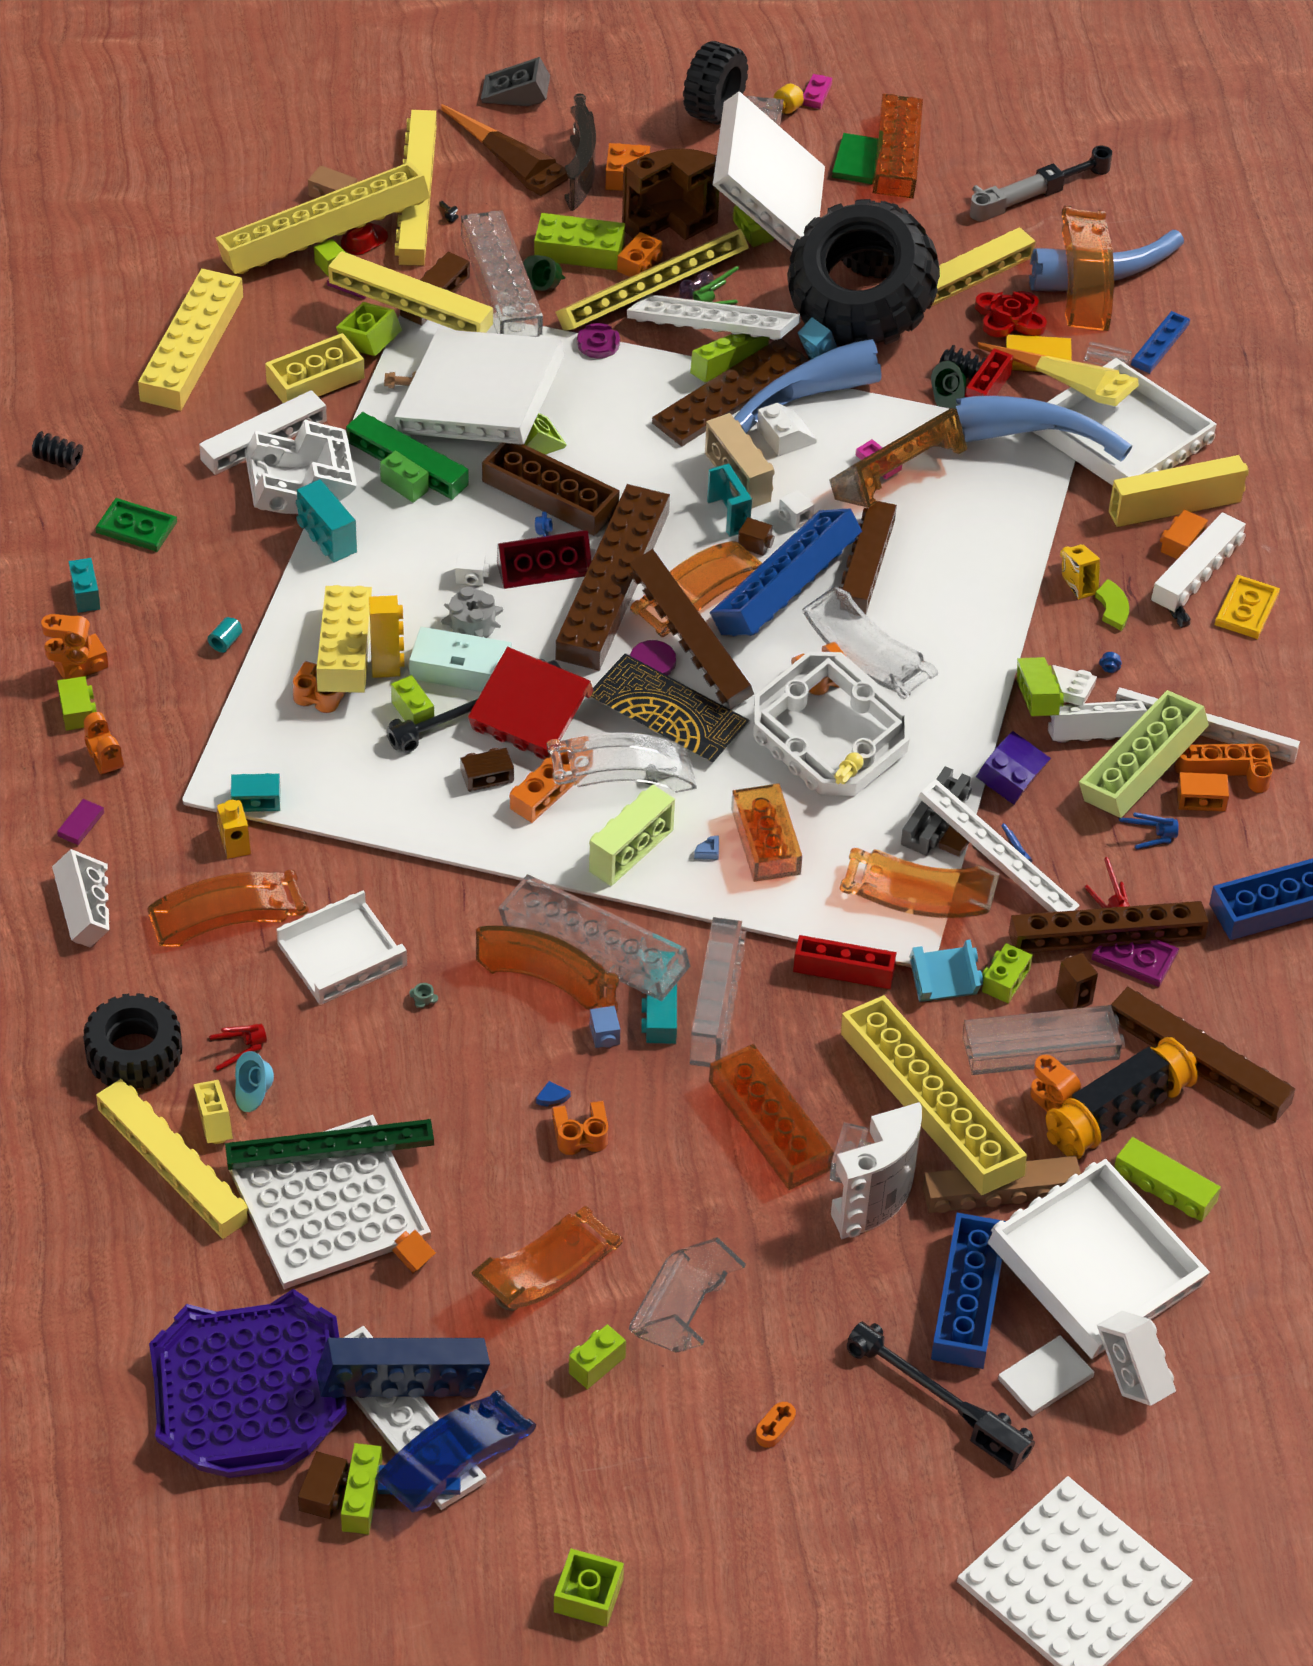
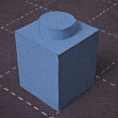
M615 1006L590 1009V1028L595 1048L620 1045V1025Z

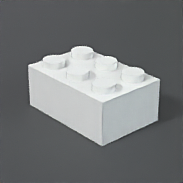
M1120 1311L1097 1324L1123 1397L1151 1406L1176 1392L1173 1383L1174 1376L1167 1366L1165 1351L1159 1344L1156 1335L1157 1328L1151 1319Z

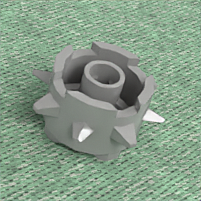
M470 586L463 587L461 592H458L451 598L449 604H444L449 610V615L442 619L441 623L450 626L455 633L478 637L484 636V638H487L493 633L495 628L501 627L495 621V617L503 612V608L495 606L493 595Z

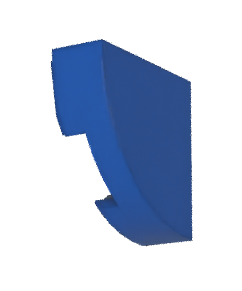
M548 1081L537 1096L536 1104L541 1106H549V1104L559 1102L562 1104L571 1097V1091Z

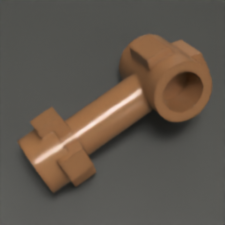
M417 371L412 373V377L396 376L395 372L385 373L384 386L389 388H395V385L410 386Z

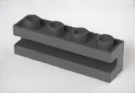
M945 766L936 780L961 802L963 800L967 801L972 791V788L969 787L971 777L962 773L959 779L953 778V769ZM921 801L902 829L901 845L927 856L932 848L935 849L937 847L941 833L946 832L950 825L926 803Z

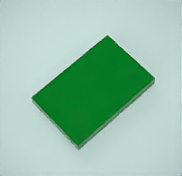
M843 133L832 171V178L873 184L884 139Z
M115 498L95 528L98 534L158 552L177 524V516Z

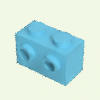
M811 318L798 332L810 360L838 348L831 330L814 318Z

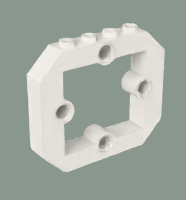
M808 651L755 694L753 736L760 745L767 747L777 760L784 762L791 773L802 778L809 789L815 790L820 795L855 796L908 752L909 710L842 652ZM826 676L851 697L850 705L855 712L861 714L869 712L887 728L873 741L867 738H860L853 743L852 752L867 755H861L864 761L862 768L845 784H837L835 782L834 774L836 772L808 748V742L804 738L794 736L775 719L786 709L795 712L803 710L807 705L808 691Z

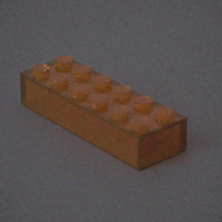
M882 94L872 193L914 199L918 174L923 99Z
M754 1044L710 1063L709 1083L788 1190L833 1170L834 1150Z

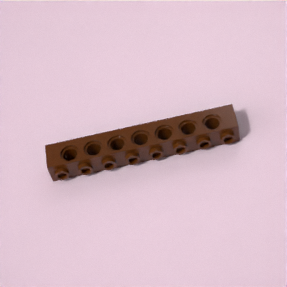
M1202 901L1011 915L1008 933L1012 946L1028 953L1098 946L1106 947L1115 946V944L1117 946L1130 945L1132 942L1133 944L1151 943V940L1171 942L1205 939L1209 921Z

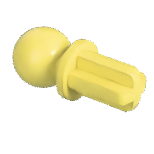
M849 753L845 760L840 763L838 771L834 774L837 784H845L862 768L864 761L859 753Z

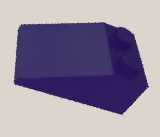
M1012 731L985 761L976 778L1015 805L1051 758Z

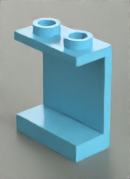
M971 939L966 940L962 948L924 953L922 946L912 948L909 958L919 1002L975 995L978 993L980 986L983 985L982 972L980 970L977 971L976 962H978L977 950L975 947L972 948Z

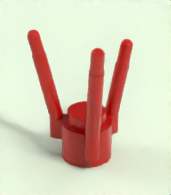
M1105 857L1104 861L1115 895L1108 899L1109 903L1107 906L1089 885H1085V889L1102 908L1130 906L1124 883L1120 882L1118 886L1108 857Z
M263 1024L225 1027L221 1029L223 1033L210 1035V1040L242 1036L245 1045L250 1044L251 1046L215 1067V1070L219 1071L231 1065L247 1051L262 1050L261 1044L267 1042Z

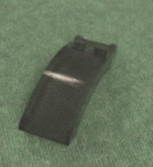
M581 93L574 95L575 106L570 108V112L575 120L573 123L575 134L570 136V142L576 152L571 163L565 165L570 185L569 193L564 195V199L570 211L578 208L587 197L594 182L596 168V128L592 111H589L586 106V96Z

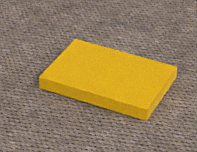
M1024 335L1006 336V348L1072 361L1071 338ZM1013 360L1012 370L1040 372Z
M1236 575L1216 617L1215 625L1258 639L1276 602L1280 588Z

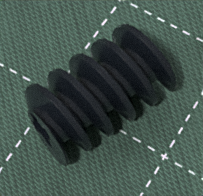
M952 345L950 349H946L943 352L939 363L943 361L954 362L959 366L965 378L969 377L971 381L986 358L984 357L979 362V355L976 354L971 359V351H968L964 356L963 348H960L956 353V346Z
M43 431L36 435L32 445V454L35 458L46 462L49 461L51 464H57L59 467H65L67 470H72L79 464L84 451L82 444L76 446L75 442L71 441L68 443V440L64 438L60 441L59 436L52 438L51 433H47L44 436Z

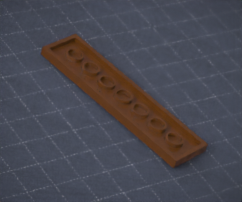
M783 339L775 340L652 417V424L680 446H684L706 432V421L728 413L731 415L735 414L771 382L809 361V359Z

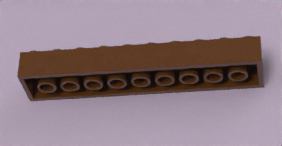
M630 484L626 485L556 639L555 660L600 671L637 587V584L630 575L633 572L630 563L651 549H654L669 515L670 494Z

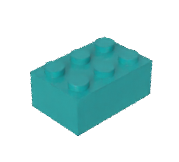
M319 479L297 489V522L301 528H305L310 539L320 546L322 553L328 556L333 563L357 553L356 520L322 480Z

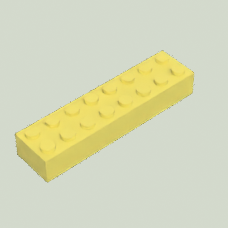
M201 268L138 381L140 401L180 411L183 409L243 298L241 277Z

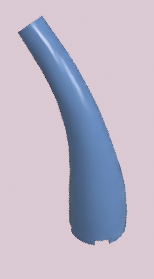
M1171 230L1147 246L1114 253L1036 248L1033 249L1030 259V265H1032V275H1029L1030 289L1046 292L1071 291L1120 280L1159 263L1184 244V238L1179 231Z
M873 339L854 342L832 349L785 373L752 397L736 414L734 419L740 422L742 429L747 433L757 423L758 409L775 403L784 405L790 401L822 392L843 390L881 381V366L877 361L876 354L878 351Z
M972 396L956 399L958 404L956 406L958 426L963 432V435H961L962 443L1018 433L1056 429L1078 434L1095 441L1105 447V452L1120 462L1126 458L1132 449L1130 443L1104 425L1076 411L1055 404L1010 396Z

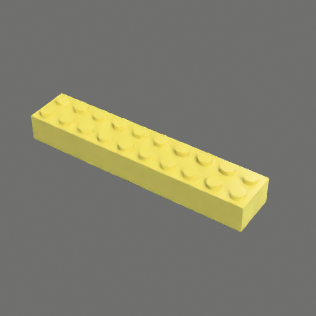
M408 162L215 238L222 260L234 274H243L248 272L250 268L264 266L269 261L276 258H284L296 250L302 251L314 243H323L332 236L343 235L347 230L361 228L370 221L384 219L386 215L393 212L399 213L411 205H420L424 200L429 199L430 195L424 175L412 163Z
M885 995L842 1013L841 1035L904 1107L918 1102L921 1104V1127L981 1195L1025 1176L1027 1154Z

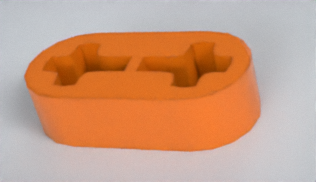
M779 1402L775 1404L757 1425L756 1441L760 1446L764 1448L774 1447L794 1425L796 1410L791 1403ZM784 1413H788V1417L784 1416L780 1421H778L779 1414L783 1415ZM773 1428L772 1435L763 1436V1432L768 1433Z

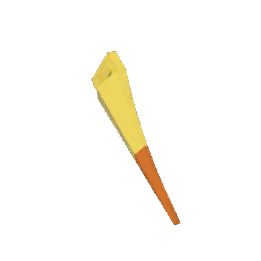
M978 342L979 349L991 352L995 348L1014 355V361L1051 376L1098 403L1117 406L1139 386L1138 378L1127 374H1119V370Z

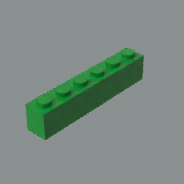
M361 412L346 426L349 444L380 461L396 450L428 471L429 488L451 500L469 485L468 468L365 412Z

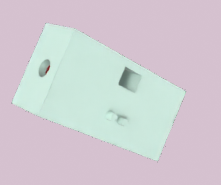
M420 627L409 659L410 676L412 675L418 681L482 692L507 646L512 648V642Z

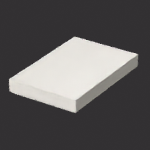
M1060 1335L1000 1373L998 1380L1033 1417L1093 1378L1094 1371Z

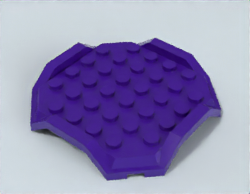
M295 1289L290 1290L270 1304L217 1312L186 1304L174 1317V1322L166 1331L162 1329L149 1343L154 1376L157 1421L156 1441L199 1471L228 1478L286 1470L310 1455L347 1414L346 1397L332 1398L320 1396L316 1368L327 1339L340 1338L337 1317L322 1307L314 1306L307 1297Z

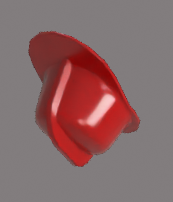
M368 222L361 228L347 230L341 239V247L349 254L361 255L385 243L388 238V232L382 226Z

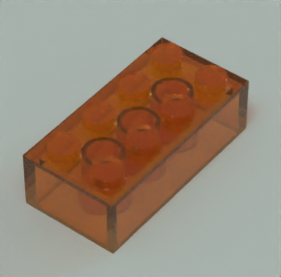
M780 784L732 790L731 810L753 882L801 875L803 856Z

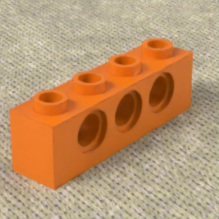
M572 738L565 744L560 745L550 758H546L539 768L534 772H530L519 786H515L511 790L509 795L510 809L533 823L593 768V751Z

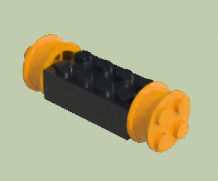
M1173 1037L1161 1039L1156 1048L1147 1047L1072 1094V1098L1066 1099L1061 1108L1049 1110L1045 1118L1048 1140L1053 1145H1056L1067 1157L1076 1156L1077 1159L1081 1158L1086 1149L1097 1148L1101 1141L1107 1139L1109 1135L1118 1129L1124 1128L1132 1120L1143 1116L1157 1104H1162L1168 1097L1174 1098L1178 1096L1181 1088L1195 1085L1197 1082V1069L1194 1054L1187 1051Z

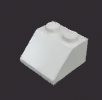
M779 403L758 409L757 430L777 456L817 443L815 436L795 411Z

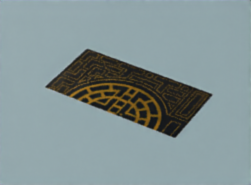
M626 653L593 687V693L590 696L712 763L750 721Z

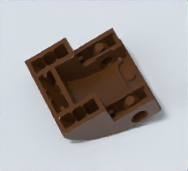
M666 149L646 154L624 165L622 223H625V232L634 239L639 232L653 236L670 227L684 240H687L717 224L719 190L713 186L717 155L694 149Z

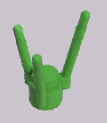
M734 267L708 285L693 292V299L696 301L712 302L715 299L713 290L725 284L726 280L724 279L736 272L739 267ZM727 300L712 303L731 305L737 304L738 301Z

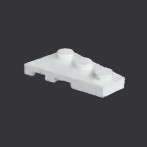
M1052 665V674H1055L1056 683H1059L1060 693H1063L1064 702L1084 706L1095 686L1097 676H1093L1085 670L1074 671Z

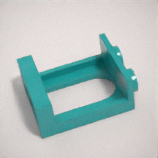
M730 464L709 469L707 502L709 504L719 500L723 501L727 507L726 532L729 537L739 535V530L747 517L751 518L752 498ZM730 481L740 496H733L730 489Z

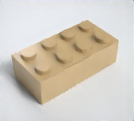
M730 413L706 421L705 454L713 465L718 467L730 464L751 496L752 508L771 502L773 475L775 474L773 465L767 462L763 457L762 451L753 444L750 435L744 432L740 422L735 420ZM730 481L731 489L737 496H740Z

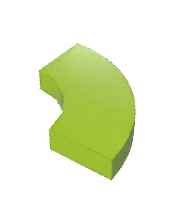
M1107 579L1096 591L1095 598L1105 608L1102 621L1122 631L1128 620L1129 602L1122 589Z

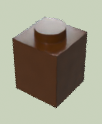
M747 517L739 530L738 548L763 556L767 548H771L774 543L775 536L772 535L773 525Z

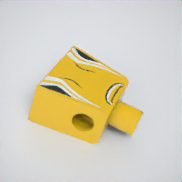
M1082 544L1074 547H1064L1060 552L1063 578L1078 600L1095 595L1099 589L1100 558Z
M228 800L225 803L218 804L217 825L227 859L250 855L248 824L241 801ZM237 831L239 838L233 839L231 834Z

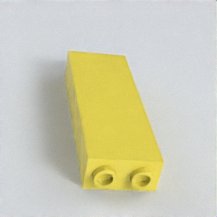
M1236 455L1116 479L1113 481L1109 513L1116 527L1179 515L1184 509L1194 512L1241 502L1243 492H1245L1248 467L1246 463H1243L1240 456Z

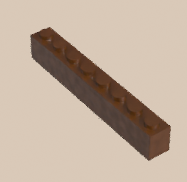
M654 549L630 563L633 571L630 573L632 579L637 585L642 584L644 587L642 592L649 602L653 600L657 605L654 609L659 617L667 619L669 623L666 625L673 636L676 634L681 640L678 642L684 652L687 653L689 651L693 657L690 659L696 669L702 668L705 673L703 678L709 687L714 685L717 689L715 694L721 704L727 703L729 708L733 709L753 696L754 692L749 681Z
M1127 986L1111 1004L1109 1021L1153 1048L1158 1046L1161 1039L1173 1037L1187 1051L1194 1054L1197 1075L1272 1121L1276 1122L1292 1104L1296 1088L1292 1087L1288 1082L1279 1079L1267 1069L1261 1068L1245 1056L1236 1053L1224 1043L1218 1042L1204 1031L1190 1025L1183 1018L1172 1014L1160 1004H1156L1144 997L1140 992Z

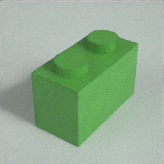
M396 450L380 462L381 482L414 503L429 491L428 471Z

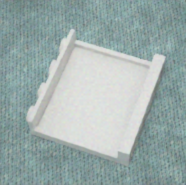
M364 890L351 894L343 900L329 904L325 908L306 914L302 918L286 923L276 929L278 946L319 1005L407 966L406 948L403 944L397 946L366 904Z

